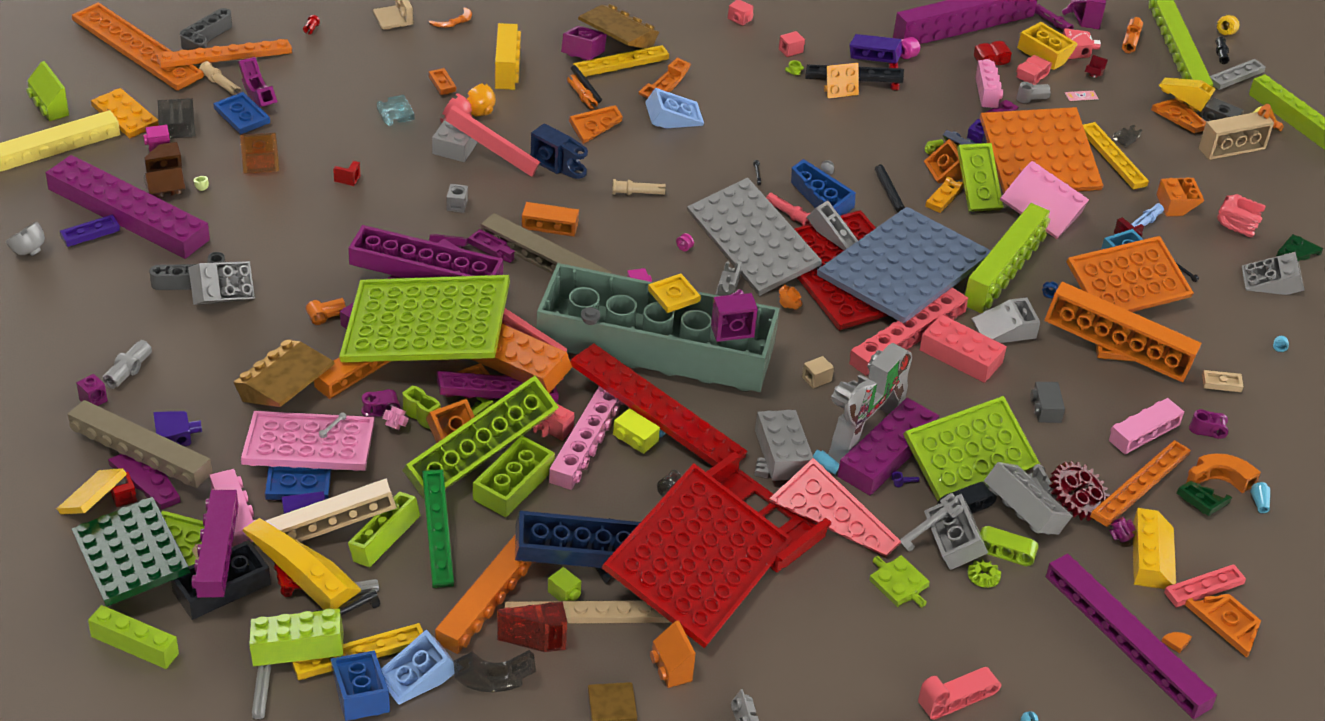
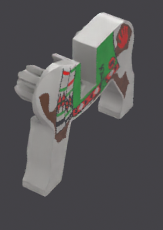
M891 343L883 351L877 350L871 356V360L867 365L869 369L868 378L858 375V382L855 380L848 383L841 381L838 386H835L831 399L835 405L844 409V413L838 417L828 455L839 464L840 460L858 444L867 419L878 409L890 414L905 400L908 388V372L912 362V353Z

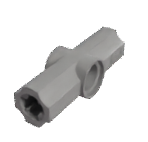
M140 340L126 354H118L114 365L102 376L103 382L109 388L114 389L129 375H136L141 367V363L152 353V347L147 341Z

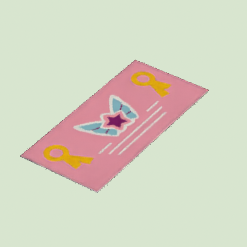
M1094 90L1065 92L1069 101L1098 99Z

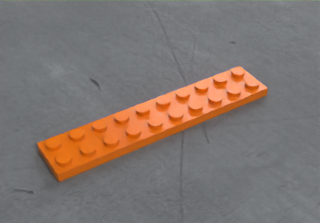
M99 2L72 14L74 22L177 91L204 78V72L193 64L161 68L157 61V53L173 51Z

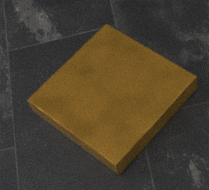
M632 682L588 685L591 721H637Z

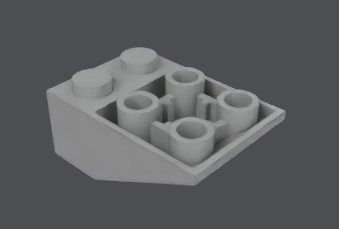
M1295 252L1242 265L1246 291L1288 295L1305 290L1300 265Z
M250 261L199 263L189 267L193 305L255 298Z
M1027 297L1010 299L972 318L977 332L999 343L1036 339L1040 326V320Z

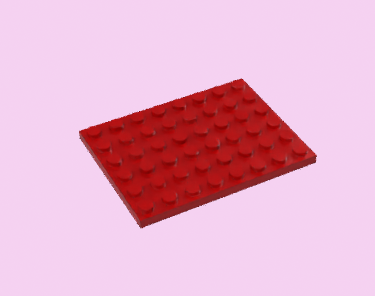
M861 210L840 216L858 241L876 229ZM812 224L794 228L821 259L822 266L826 264L824 262H829L844 251L817 232ZM816 268L797 277L839 331L889 316L817 276Z
M693 463L603 564L602 569L672 624L675 621H679L686 635L705 649L776 560V555L789 545L792 538Z

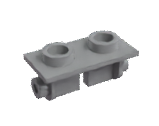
M1036 464L1033 467V473L1028 475L1056 499L1057 496L1051 494L1054 489L1049 487L1052 482L1045 473L1044 466Z
M740 689L731 702V708L736 721H759L758 716H754L756 709L752 697L747 694L744 695L743 689Z

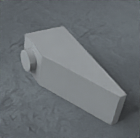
M829 201L816 207L807 216V219L817 232L843 250H846L858 241Z

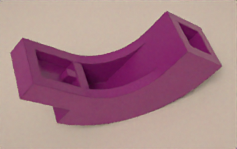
M256 57L238 61L243 77L241 80L249 98L259 107L277 103L273 86L268 87L263 81Z

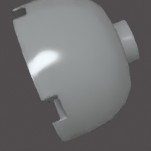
M36 221L7 239L6 243L18 255L30 253L33 256L41 251L40 246L44 243L45 234L40 224Z

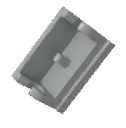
M726 261L715 295H730L736 292L741 273V261L736 262L735 268H730L729 261Z

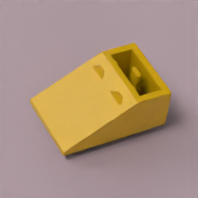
M1165 77L1159 85L1163 92L1173 94L1176 100L1182 103L1186 102L1192 110L1200 112L1216 90L1202 80Z

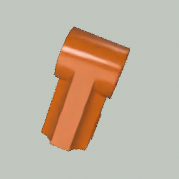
M343 298L324 303L313 300L306 305V311L314 325H321L328 318L339 316L340 311L346 305Z

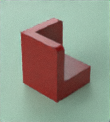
M353 161L348 169L335 166L333 168L334 182L354 186L361 176L360 162Z
M126 472V483L114 486L110 490L116 507L137 502L135 486L129 472Z

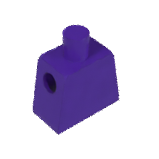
M185 411L153 412L156 434L184 447L191 444L190 434L202 432L201 420L188 422L187 412Z

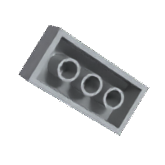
M796 410L757 412L755 432L772 481L790 480L813 458Z
M997 462L984 480L989 485L988 489L992 493L999 495L1002 498V502L1006 506L1013 508L1016 511L1015 514L1020 519L1026 520L1030 524L1029 527L1038 534L1059 535L1073 516L1018 465Z

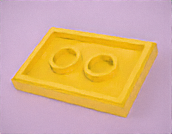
M123 468L98 470L56 509L60 514L86 513L126 476V472Z

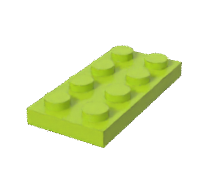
M992 143L958 145L957 151L968 211L1002 210L1004 207L1003 202L1000 200L1002 196Z

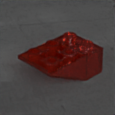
M563 601L497 609V640L541 652L566 650L567 618Z

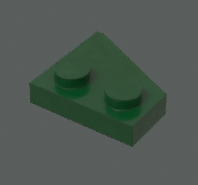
M1292 234L1278 250L1276 256L1295 252L1299 262L1300 260L1309 259L1313 254L1321 255L1324 248Z
M1192 481L1180 486L1176 493L1207 516L1228 505L1232 499L1227 494L1225 498L1213 494L1214 489L1203 487Z

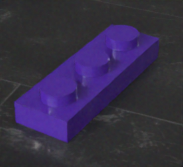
M109 215L60 230V236L66 246L69 247L120 231V226L115 217Z

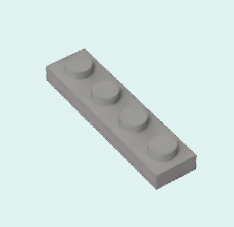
M1252 59L1214 74L1210 78L1213 86L1220 90L1265 72L1266 66L1256 59Z

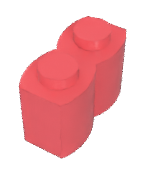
M1033 55L1026 62L1018 66L1016 71L1017 78L1036 85L1049 74L1052 63Z

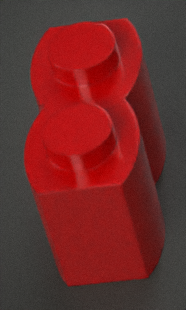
M995 41L990 44L982 43L975 46L973 56L977 62L978 60L989 59L994 61L996 65H1004L1010 62L1012 52L1004 41Z

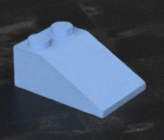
M655 88L645 102L651 123L657 127L680 128L704 125L696 101Z
M427 629L381 668L389 693L399 705L443 684L460 669L439 641Z

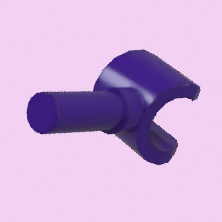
M898 471L892 473L895 487L899 488L903 483L919 482V477H903V474Z

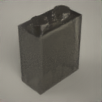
M193 98L157 100L159 126L167 125L169 138L196 137Z

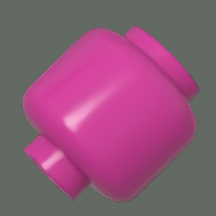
M907 37L901 39L903 52L900 57L902 59H909L919 54L920 44L916 38Z

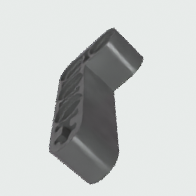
M227 8L218 9L180 31L181 48L183 50L207 48L208 41L232 27L231 10Z
M212 252L208 255L207 263L225 262V256L221 252ZM196 264L152 266L149 270L151 287L155 290L191 289L189 267Z

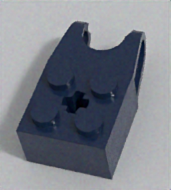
M545 123L531 132L530 155L540 161V166L555 174L562 173L575 179H580L587 175L586 167L579 161L588 156V150L584 145ZM579 170L582 173H575L574 171Z

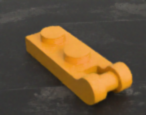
M948 176L945 182L926 201L925 207L941 213L962 191L964 184L960 181L956 182Z

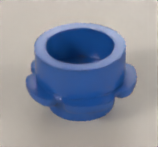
M1053 281L1045 282L1042 288L1043 295L1047 298H1053L1058 289V284Z

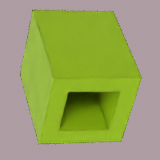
M562 567L548 578V593L558 601H576L581 595L582 581Z

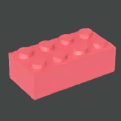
M941 314L922 334L919 350L985 383L1003 363L1007 346Z

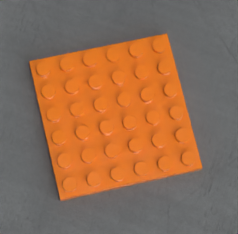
M1077 107L985 112L980 114L987 143H992L997 175L1003 194L1031 161L1040 165L1076 191L1102 190L1104 185Z

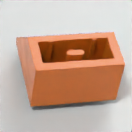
M1166 178L1160 180L1156 195L1160 204L1164 207L1166 216H1184L1204 202V198L1194 178Z

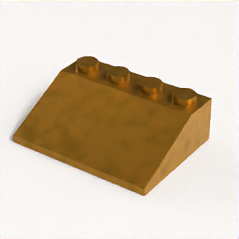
M608 4V6L600 5L578 17V20L628 46L640 48L653 47L659 31L654 29L655 26L649 23H642V19L638 17H630V13L624 10L618 11V7L612 4Z
M289 339L283 341L276 350L270 351L263 360L256 362L250 370L241 373L239 378L234 381V385L242 402L281 407L335 363L301 341Z

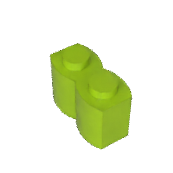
M412 385L402 392L403 410L406 411L405 414L407 416L417 419L420 425L430 429L426 418L431 411L441 408V405L437 399L426 395L421 388Z

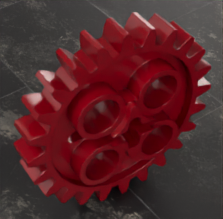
M1065 461L1054 469L1051 473L1052 476L1049 478L1052 482L1049 487L1054 489L1051 494L1057 496L1055 500L1060 501L1061 505L1066 507L1068 512L1071 511L1073 518L1079 515L1081 521L1084 518L1087 521L1093 519L1090 517L1091 512L1110 496L1105 493L1108 488L1102 486L1104 481H1099L1098 479L1100 475H1094L1093 469L1087 470L1086 464L1081 467L1079 462L1074 464L1073 461L1069 463Z

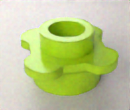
M797 60L790 61L788 67L785 68V71L790 72L792 75H800V71L804 70V66Z

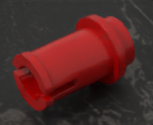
M316 15L308 17V22L303 27L304 33L307 34L308 32V35H311L315 27L319 26L320 19Z

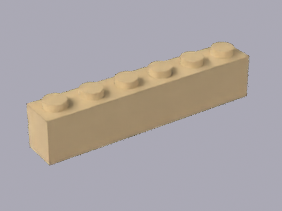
M383 479L266 520V522L297 541L302 542L396 509V505L388 481Z

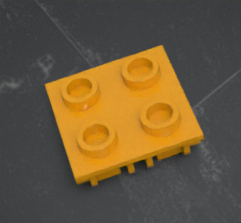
M858 63L827 66V85H824L827 98L859 95Z

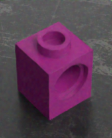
M91 374L76 382L81 402L86 400L99 406L108 401L105 384L95 374Z

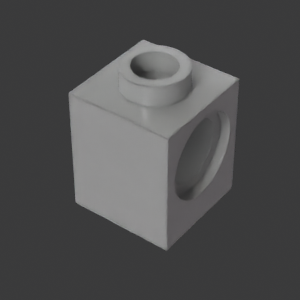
M450 184L447 194V211L464 213L468 202V186Z

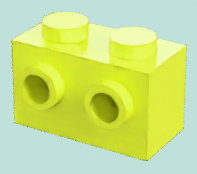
M630 408L614 420L613 435L643 454L659 442L660 427Z

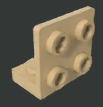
M395 0V6L373 9L381 29L405 27L413 24V8L409 0Z

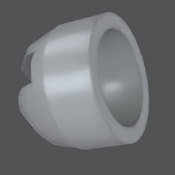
M830 160L823 161L820 170L828 175L833 174V162Z

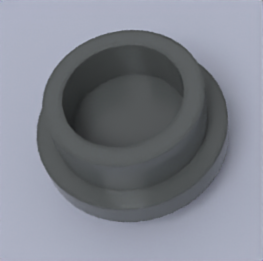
M588 307L581 311V318L585 324L594 325L600 319V312L596 308Z

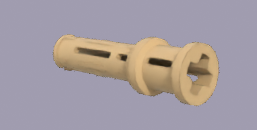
M205 61L200 65L199 69L204 72V76L208 77L210 82H216L232 95L237 94L235 90L239 93L241 92L239 86L223 76L218 68L212 67L210 62Z
M613 179L612 195L616 193H626L627 195H632V193L665 195L666 184L633 183L631 180L616 181V179Z

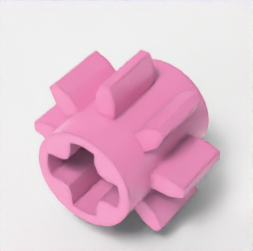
M393 406L391 411L385 410L383 419L387 420L385 425L397 430L401 426L406 427L409 420L405 416L406 411Z

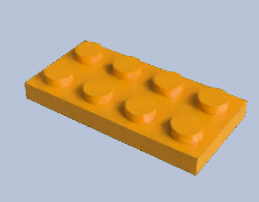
M121 88L91 100L92 107L99 113L111 110L119 122L120 131L129 139L146 132V127L159 126V120Z

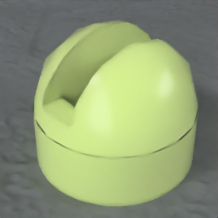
M199 176L193 180L194 186L199 191H204L209 186L208 177Z

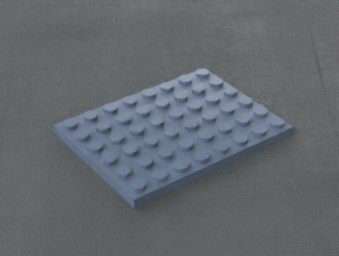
M905 207L817 269V276L896 320L906 323L976 270L991 250L935 222L927 216L909 207Z

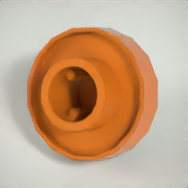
M784 285L779 289V302L784 308L797 310L802 306L801 295L794 287L790 288Z

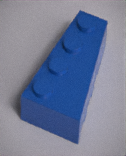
M804 159L792 167L791 183L814 208L829 201L839 216L845 215L855 208L856 192Z

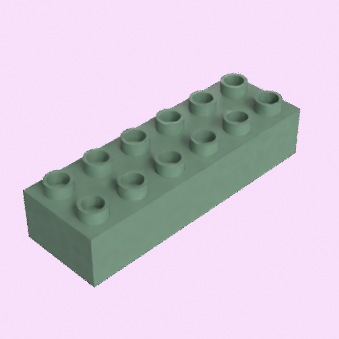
M557 263L537 310L536 329L567 348V352L579 354L594 343L630 368L641 367L660 371L669 376L680 375L698 379L703 383L733 386L741 391L752 390L761 392L776 340L780 308L756 303L758 311L754 338L716 342L711 328L714 297L718 295L698 292L701 295L700 302L667 313L648 291V284L654 282ZM593 307L599 310L600 319L594 325L585 324L581 318V311L583 309Z

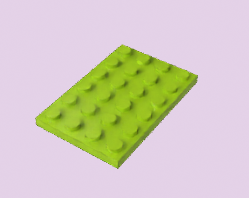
M1004 396L907 430L903 434L937 501L946 494L978 482H984L997 462L1018 465L1025 472L1033 469L1036 464H1040Z

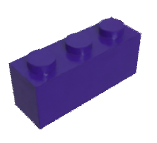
M855 34L849 45L850 56L853 59L897 63L903 52L902 40L897 38Z

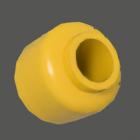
M1232 15L1222 16L1217 22V30L1225 36L1235 34L1240 26L1238 19Z

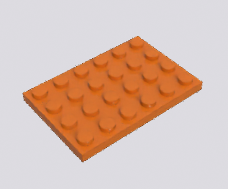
M1160 236L1069 257L1066 261L1083 291L1131 312L1190 298L1194 294Z

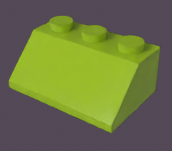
M42 61L27 80V94L29 98H33L35 106L40 108L41 114L46 116L49 121L69 116L65 87L47 63Z

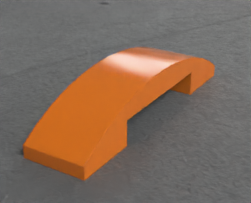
M677 57L668 65V71L655 83H648L639 91V95L648 99L655 88L671 92L683 79L691 63Z

